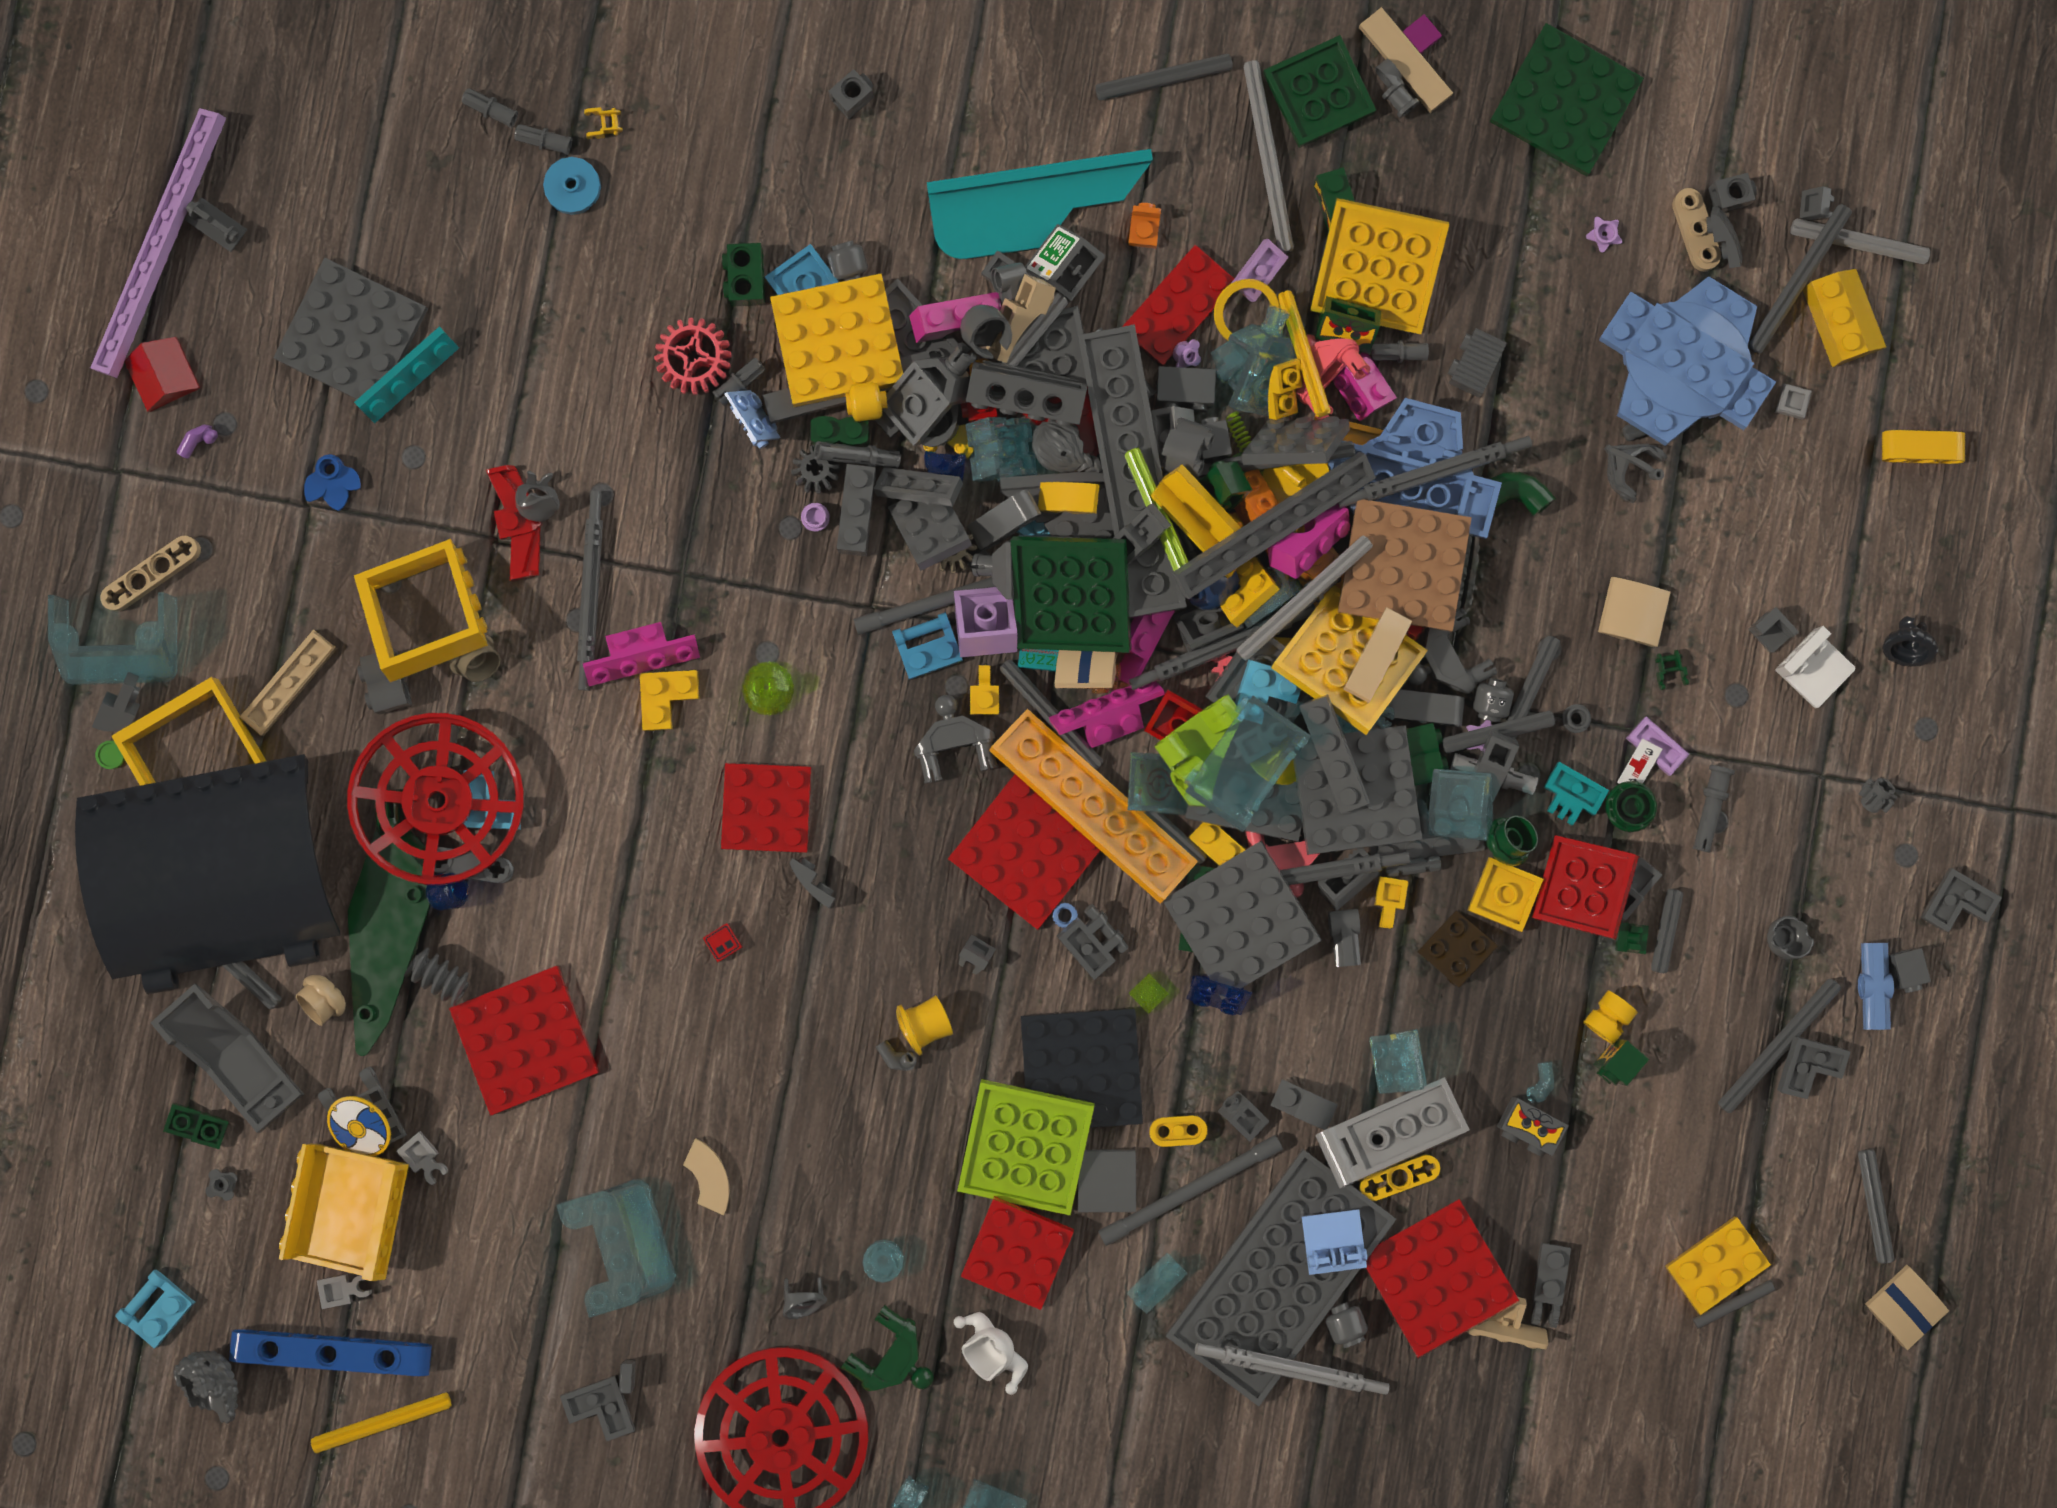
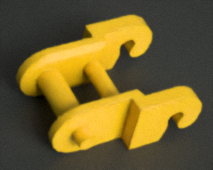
M601 107L584 110V115L586 116L591 115L590 113H593L595 116L600 115L602 123L600 131L586 133L587 139H592L593 137L601 139L605 138V134L618 135V133L623 131V128L618 127L617 116L621 114L620 110L612 108V110L603 111ZM605 117L612 118V127L606 128Z

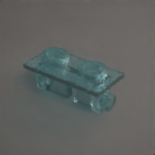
M1167 1252L1127 1294L1147 1314L1188 1273Z

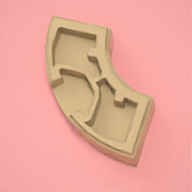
M695 1138L683 1166L692 1171L698 1180L700 1195L697 1204L725 1215L730 1196V1184L726 1170L716 1152L706 1143Z

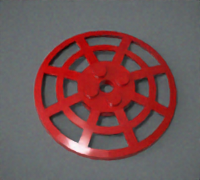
M425 713L395 722L368 743L358 757L351 772L347 790V808L350 824L356 839L367 855L381 868L408 882L423 885H446L461 882L478 875L504 854L513 841L521 823L524 809V789L521 774L514 757L506 745L492 731L480 723L463 716L449 713ZM440 724L438 741L419 743L403 751L393 738L398 733L415 726ZM451 725L461 726L477 733L494 747L480 758L468 748L450 742ZM384 745L394 759L383 771L377 789L359 786L367 763L375 752ZM437 750L436 766H429L419 770L410 759L422 752ZM449 751L464 756L474 765L462 775L448 767ZM501 756L507 763L513 777L515 801L498 800L497 785L489 767ZM401 766L410 777L404 786L403 792L386 790L392 775ZM480 774L484 776L488 785L490 800L472 798V792L468 784ZM435 793H441L445 796V803L440 808H433L429 805V798ZM358 798L376 801L377 817L385 834L373 843L369 842L361 826L357 808ZM385 802L402 804L406 819L394 828L391 827L386 816ZM471 810L488 812L486 820L479 832L474 836L464 823L468 819ZM497 812L514 813L506 837L490 855L480 842L491 830ZM412 828L428 834L425 851L409 845L400 837ZM455 831L465 843L452 850L437 852L440 835H446ZM394 843L405 853L424 859L422 875L411 874L395 867L386 861L379 852ZM471 850L481 862L474 868L459 874L434 877L436 860L456 858Z
M770 1347L757 1350L737 1359L726 1367L712 1382L704 1395L695 1424V1450L699 1466L705 1480L714 1493L731 1508H746L738 1502L747 1490L766 1498L782 1499L784 1508H796L794 1497L810 1492L824 1480H827L839 1490L815 1508H831L851 1489L859 1476L866 1458L869 1440L865 1407L857 1389L848 1376L834 1363L821 1355L793 1347ZM777 1357L801 1359L817 1365L824 1371L814 1384L798 1377L779 1375ZM766 1359L767 1377L750 1383L737 1395L724 1384L731 1375L741 1368L756 1361ZM832 1378H835L850 1397L856 1411L857 1420L840 1423L834 1405L823 1393ZM780 1385L794 1386L806 1391L807 1394L798 1405L782 1401ZM768 1387L770 1403L764 1405L759 1410L755 1411L744 1402L745 1398L753 1392ZM715 1394H718L729 1404L721 1422L720 1439L703 1440L705 1416L711 1400ZM816 1400L826 1410L831 1425L814 1426L807 1412ZM735 1411H737L749 1421L744 1437L728 1438L730 1422ZM779 1429L785 1430L789 1435V1441L784 1445L776 1444L772 1438L774 1431ZM859 1432L857 1457L852 1471L846 1479L832 1469L840 1453L842 1435ZM833 1437L831 1453L828 1461L824 1464L812 1455L816 1439ZM747 1449L754 1463L745 1475L736 1466L730 1450ZM721 1451L728 1470L739 1482L729 1495L722 1490L713 1477L706 1462L704 1452ZM803 1464L817 1473L806 1484L793 1488L791 1472L800 1468ZM763 1470L778 1473L781 1490L767 1489L755 1484L754 1481Z

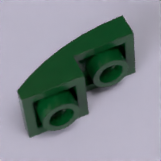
M172 1103L163 1132L191 1139V1142L220 1149L229 1121L187 1106Z

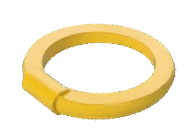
M1242 279L1228 285L1220 293L1214 307V321L1220 334L1227 341L1235 345L1246 346V348L1267 341V338L1275 331L1280 319V304L1276 294L1267 284L1255 279ZM1243 288H1254L1264 293L1268 298L1271 307L1270 319L1262 331L1245 337L1237 336L1231 333L1225 325L1223 319L1225 303L1234 292Z

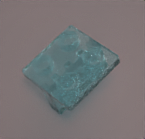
M1417 1029L1370 1037L1375 1075L1380 1094L1424 1089L1427 1082Z

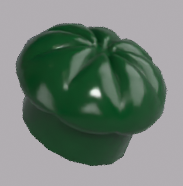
M1622 782L1616 785L1607 797V816L1611 823L1622 831H1641L1647 828L1656 816V798L1653 792L1640 782Z
M1522 816L1495 819L1487 828L1486 842L1489 851L1492 852L1493 857L1497 861L1508 866L1523 864L1527 860L1529 853L1536 848L1538 843V836L1534 826Z

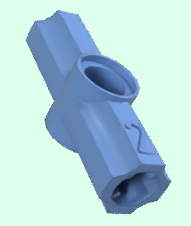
M1861 943L1862 973L1858 977V993L1860 998L1863 999V1029L1888 1030L1891 1029L1890 999L1894 993V981L1889 973L1888 943Z

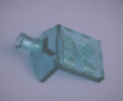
M1269 305L1268 312L1261 325L1250 324L1230 334L1228 339L1250 353L1228 405L1234 410L1269 416L1268 389L1273 366L1297 359L1290 339L1282 334L1290 313Z

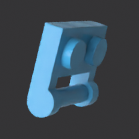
M946 612L939 614L936 619L902 631L899 628L892 631L909 680L963 661L962 657H960V651ZM943 629L944 637L907 649L905 641Z

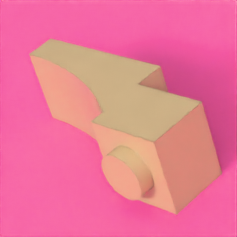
M1024 274L1015 300L1005 298L1000 310L1011 326V344L1008 350H1005L999 343L1002 332L999 333L992 346L986 347L993 355V358L1007 363L1015 344L1026 328L1040 314L1046 315L1049 306H1051L1054 300V292L1056 290L1054 286L1042 279Z

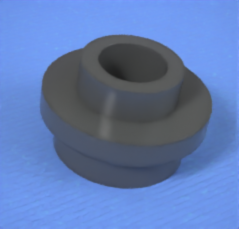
M1574 704L1564 710L1562 723L1568 731L1580 733L1589 727L1591 715L1586 707ZM1573 714L1580 716L1579 724L1572 722L1571 716Z

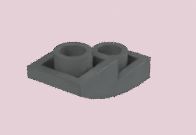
M1715 206L1712 208L1711 216L1706 218L1708 234L1713 233L1714 242L1726 241L1722 242L1723 260L1728 259L1729 268L1741 267L1743 257L1735 229L1721 208Z
M803 857L799 861L792 858L790 865L801 884L820 903L831 909L836 901V898L831 896L834 890L821 882L817 886L813 884L818 876V873L813 871L816 865Z

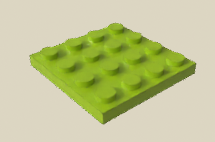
M981 1079L957 1191L991 1199L996 1196L1010 1203L1071 1215L1095 1103Z

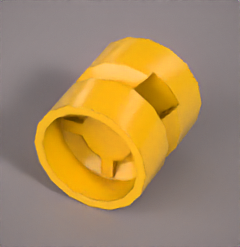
M1608 990L1598 1002L1599 1010L1593 1009L1583 1023L1602 1039L1614 1045L1623 1033L1622 1026H1628L1638 1012L1621 997Z

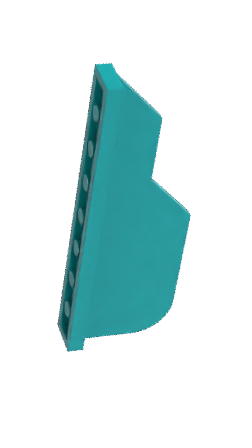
M1151 149L927 182L935 240L945 254L956 259L994 255L997 250L1003 254L1040 248L1056 225H1061L1073 208L1123 201L1153 161Z

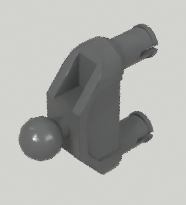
M1463 608L1456 611L1452 632L1427 628L1423 647L1428 651L1422 658L1424 664L1419 663L1407 679L1412 685L1423 684L1428 674H1430L1433 681L1469 694L1474 691L1475 685L1497 675L1495 667L1486 672L1483 671L1493 665L1489 658L1467 670L1462 666L1448 639L1449 634L1466 625H1470L1469 617L1457 621V619L1466 615Z
M951 695L939 696L935 702V710L940 716H943V720L934 722L914 749L915 757L920 759L924 783H932L931 770L933 771L935 782L943 780L937 759L939 752L968 745L976 746L980 771L988 770L986 758H989L991 769L998 768L996 756L989 751L993 742H995V733L965 716L954 717V713L957 710L956 699Z

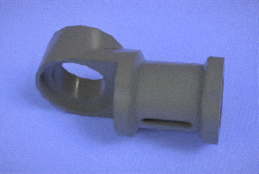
M1386 59L1375 68L1377 75L1388 88L1382 97L1384 100L1391 102L1398 111L1397 115L1399 118L1406 116L1419 104V100L1417 98L1413 99L1403 87L1402 75L1391 60Z

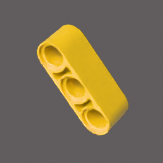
M1914 430L1882 432V461L1928 464L1964 463L1965 433Z

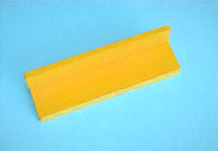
M1183 464L1164 476L1151 494L1152 499L1202 552H1205L1241 528ZM1233 570L1225 576L1227 578L1231 577L1235 570Z

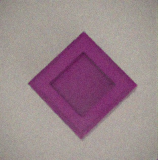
M1425 14L1403 31L1404 35L1420 54L1442 37L1441 33Z

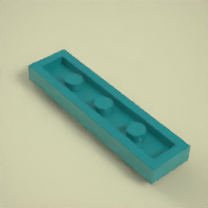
M439 326L354 403L376 423L456 352L459 347Z

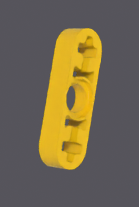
M1422 1154L1360 1180L1359 1191L1370 1200L1377 1201L1434 1180L1440 1173V1164L1435 1157ZM1424 1160L1429 1164L1433 1163L1434 1167L1430 1169V1175H1426L1424 1172L1416 1173L1415 1175L1418 1180L1413 1181V1174L1408 1165L1412 1164V1168L1415 1170L1423 1166L1422 1161ZM1398 1169L1404 1170L1407 1174V1181L1401 1186L1394 1185L1391 1180L1392 1173ZM1385 1174L1386 1182L1391 1190L1386 1191V1186L1383 1185L1376 1189L1377 1194L1372 1195L1369 1191L1365 1192V1188L1369 1186V1180H1372L1374 1183L1383 1182L1384 1180L1381 1178V1175Z

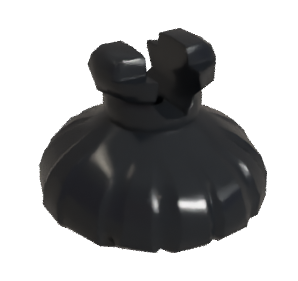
M1905 616L1900 620L1899 630L1891 632L1885 638L1882 650L1888 660L1898 665L1908 667L1923 666L1935 659L1938 653V645L1934 637L1926 632L1927 625L1924 622H1920L1914 626L1915 618Z

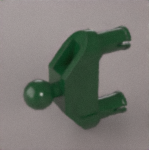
M884 1304L874 1320L895 1333L894 1337L896 1339L876 1367H870L851 1352L841 1366V1369L846 1370L860 1380L862 1388L866 1391H875L901 1384L907 1375L911 1377V1382L915 1388H929L934 1378L932 1371L925 1366H915L919 1358L916 1322L911 1318H906L905 1320Z

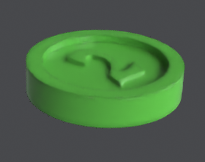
M114 741L101 743L95 753L96 761L105 769H116L125 761Z

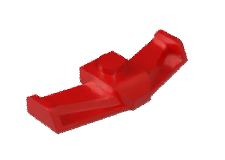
M513 465L487 469L485 471L505 508L494 511L499 538L501 540L511 538L510 581L539 576L540 527L542 526V521H532L523 517L517 510L515 502L517 488L524 483L516 467Z

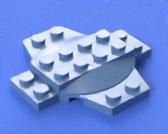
M1707 277L1676 302L1657 303L1655 306L1630 292L1599 339V341L1623 355L1624 366L1626 365L1628 370L1617 416L1664 446L1691 427L1697 420L1704 417H1709L1710 419L1721 416L1744 431L1776 383V381L1752 367L1754 362L1751 360L1748 342L1757 306L1711 277Z
M1405 398L1379 437L1371 439L1363 446L1354 443L1355 454L1358 452L1366 454L1376 477L1368 484L1461 455L1463 449L1461 412ZM1351 457L1328 460L1329 471ZM1472 469L1374 501L1472 517L1469 535L1486 539L1502 483L1475 476ZM1356 503L1348 506L1353 516Z

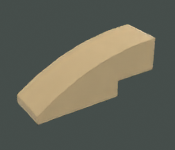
M1386 607L1343 690L1368 703L1371 701L1412 622L1411 620Z

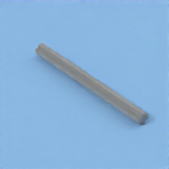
M1252 60L1244 64L1246 83L1277 247L1283 253L1293 251L1294 248L1260 65L1257 60Z

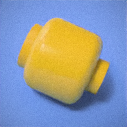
M875 382L854 384L850 387L849 392L845 393L848 416L852 415L855 421L880 419L882 409L888 408L886 391H880L878 384Z

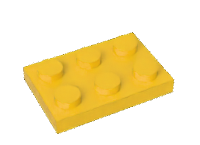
M1735 1216L1665 1265L1700 1315L1771 1266L1738 1217Z

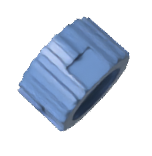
M1060 903L1054 909L1052 917L1058 927L1066 928L1077 918L1078 914L1072 904ZM1068 909L1072 913L1070 921L1062 922L1059 919L1058 914L1060 910Z

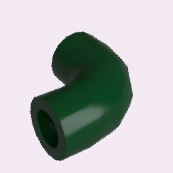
M1506 472L1490 478V480L1502 483L1495 509L1508 500H1517L1524 504L1533 516H1536L1556 500L1555 496L1543 483L1525 473Z

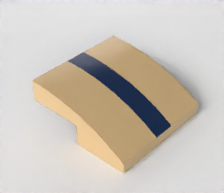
M1059 650L1055 688H1112L1116 676L1115 662L1118 652Z
M1908 1265L1900 1270L1865 1303L1877 1320L1890 1331L1906 1350H1909L1949 1312L1935 1293Z

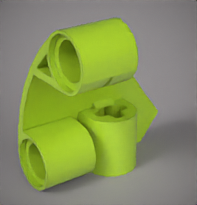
M1229 694L1190 718L1154 746L1172 771L1170 773L1171 780L1189 806H1208L1219 766L1228 744L1244 716Z

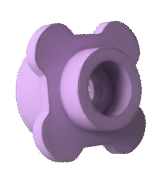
M1192 339L1190 342L1182 341L1175 346L1173 358L1177 362L1176 367L1186 368L1191 365H1199L1201 362V357L1198 353L1200 343L1197 340Z

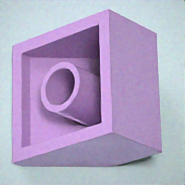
M996 587L954 591L960 657L1017 652V628L1013 599H1005Z

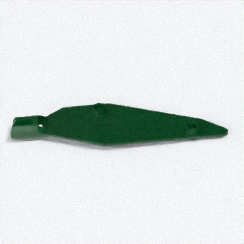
M385 802L386 816L391 827L394 828L405 820L402 804ZM376 807V830L371 843L385 834L379 823ZM411 830L400 837L409 845L425 851L426 846ZM394 843L379 852L386 861L395 867L411 874L422 875L424 859L405 853ZM368 855L366 856L348 909L355 1051L359 1056H366L370 1052L391 1019L405 979L404 974L411 962L430 907L429 885L408 882L396 877L381 868ZM367 1009L370 1011L369 1018H366L365 1011Z

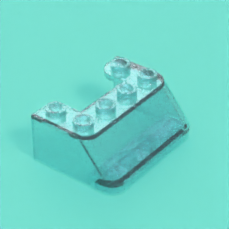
M641 1179L629 1180L564 1200L556 1205L564 1226L569 1229H579L593 1225L609 1281L596 1284L586 1292L584 1301L589 1318L633 1305L663 1293L672 1287L675 1282V1271L651 1189L645 1181Z

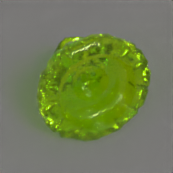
M761 662L754 665L745 674L742 683V694L745 704L752 711L760 715H775L787 708L788 704H791L794 694V683L791 674L788 673L786 668L775 662Z

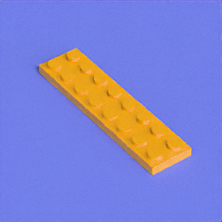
M1027 709L989 749L992 754L1160 904L1198 862L1030 710Z

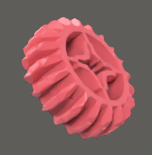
M693 318L688 319V326H684L682 320H678L679 329L675 330L673 326L669 325L667 329L671 335L669 337L665 334L660 335L665 345L656 344L655 346L656 350L662 352V354L654 356L656 362H662L656 369L659 373L666 372L662 379L664 382L672 380L670 387L673 390L677 389L681 384L682 394H686L689 387H691L693 395H698V387L702 386L705 393H708V383L711 382L714 387H718L719 384L715 378L717 376L721 379L726 378V374L721 368L730 369L731 367L729 362L723 360L732 357L731 351L724 350L730 346L729 341H720L724 337V333L722 330L715 332V324L711 323L705 329L706 322L704 319H700L697 326H695ZM688 336H694L691 338L690 342L687 345H677L675 347V345L683 338ZM703 337L714 344L716 357H711L708 353L702 351ZM692 351H696L699 358L690 363L687 355L689 353L692 354ZM671 355L684 361L683 376L673 370ZM712 366L705 374L692 377L695 376L697 369L700 367Z

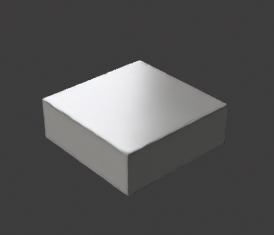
M1784 383L1781 387L1775 412L1804 419L1812 391Z

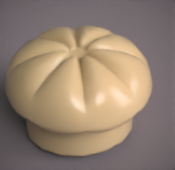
M310 975L304 979V988L296 994V999L310 1019L322 1026L332 1016L338 1017L344 1013L346 1007L345 998L331 981L321 975Z

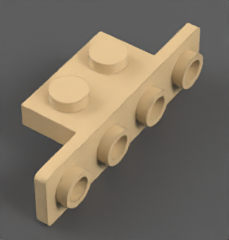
M1518 1297L1519 1303L1467 1331V1333L1473 1336H1486L1501 1342L1518 1343L1532 1349H1547L1548 1347L1546 1329L1521 1323L1526 1309V1299Z

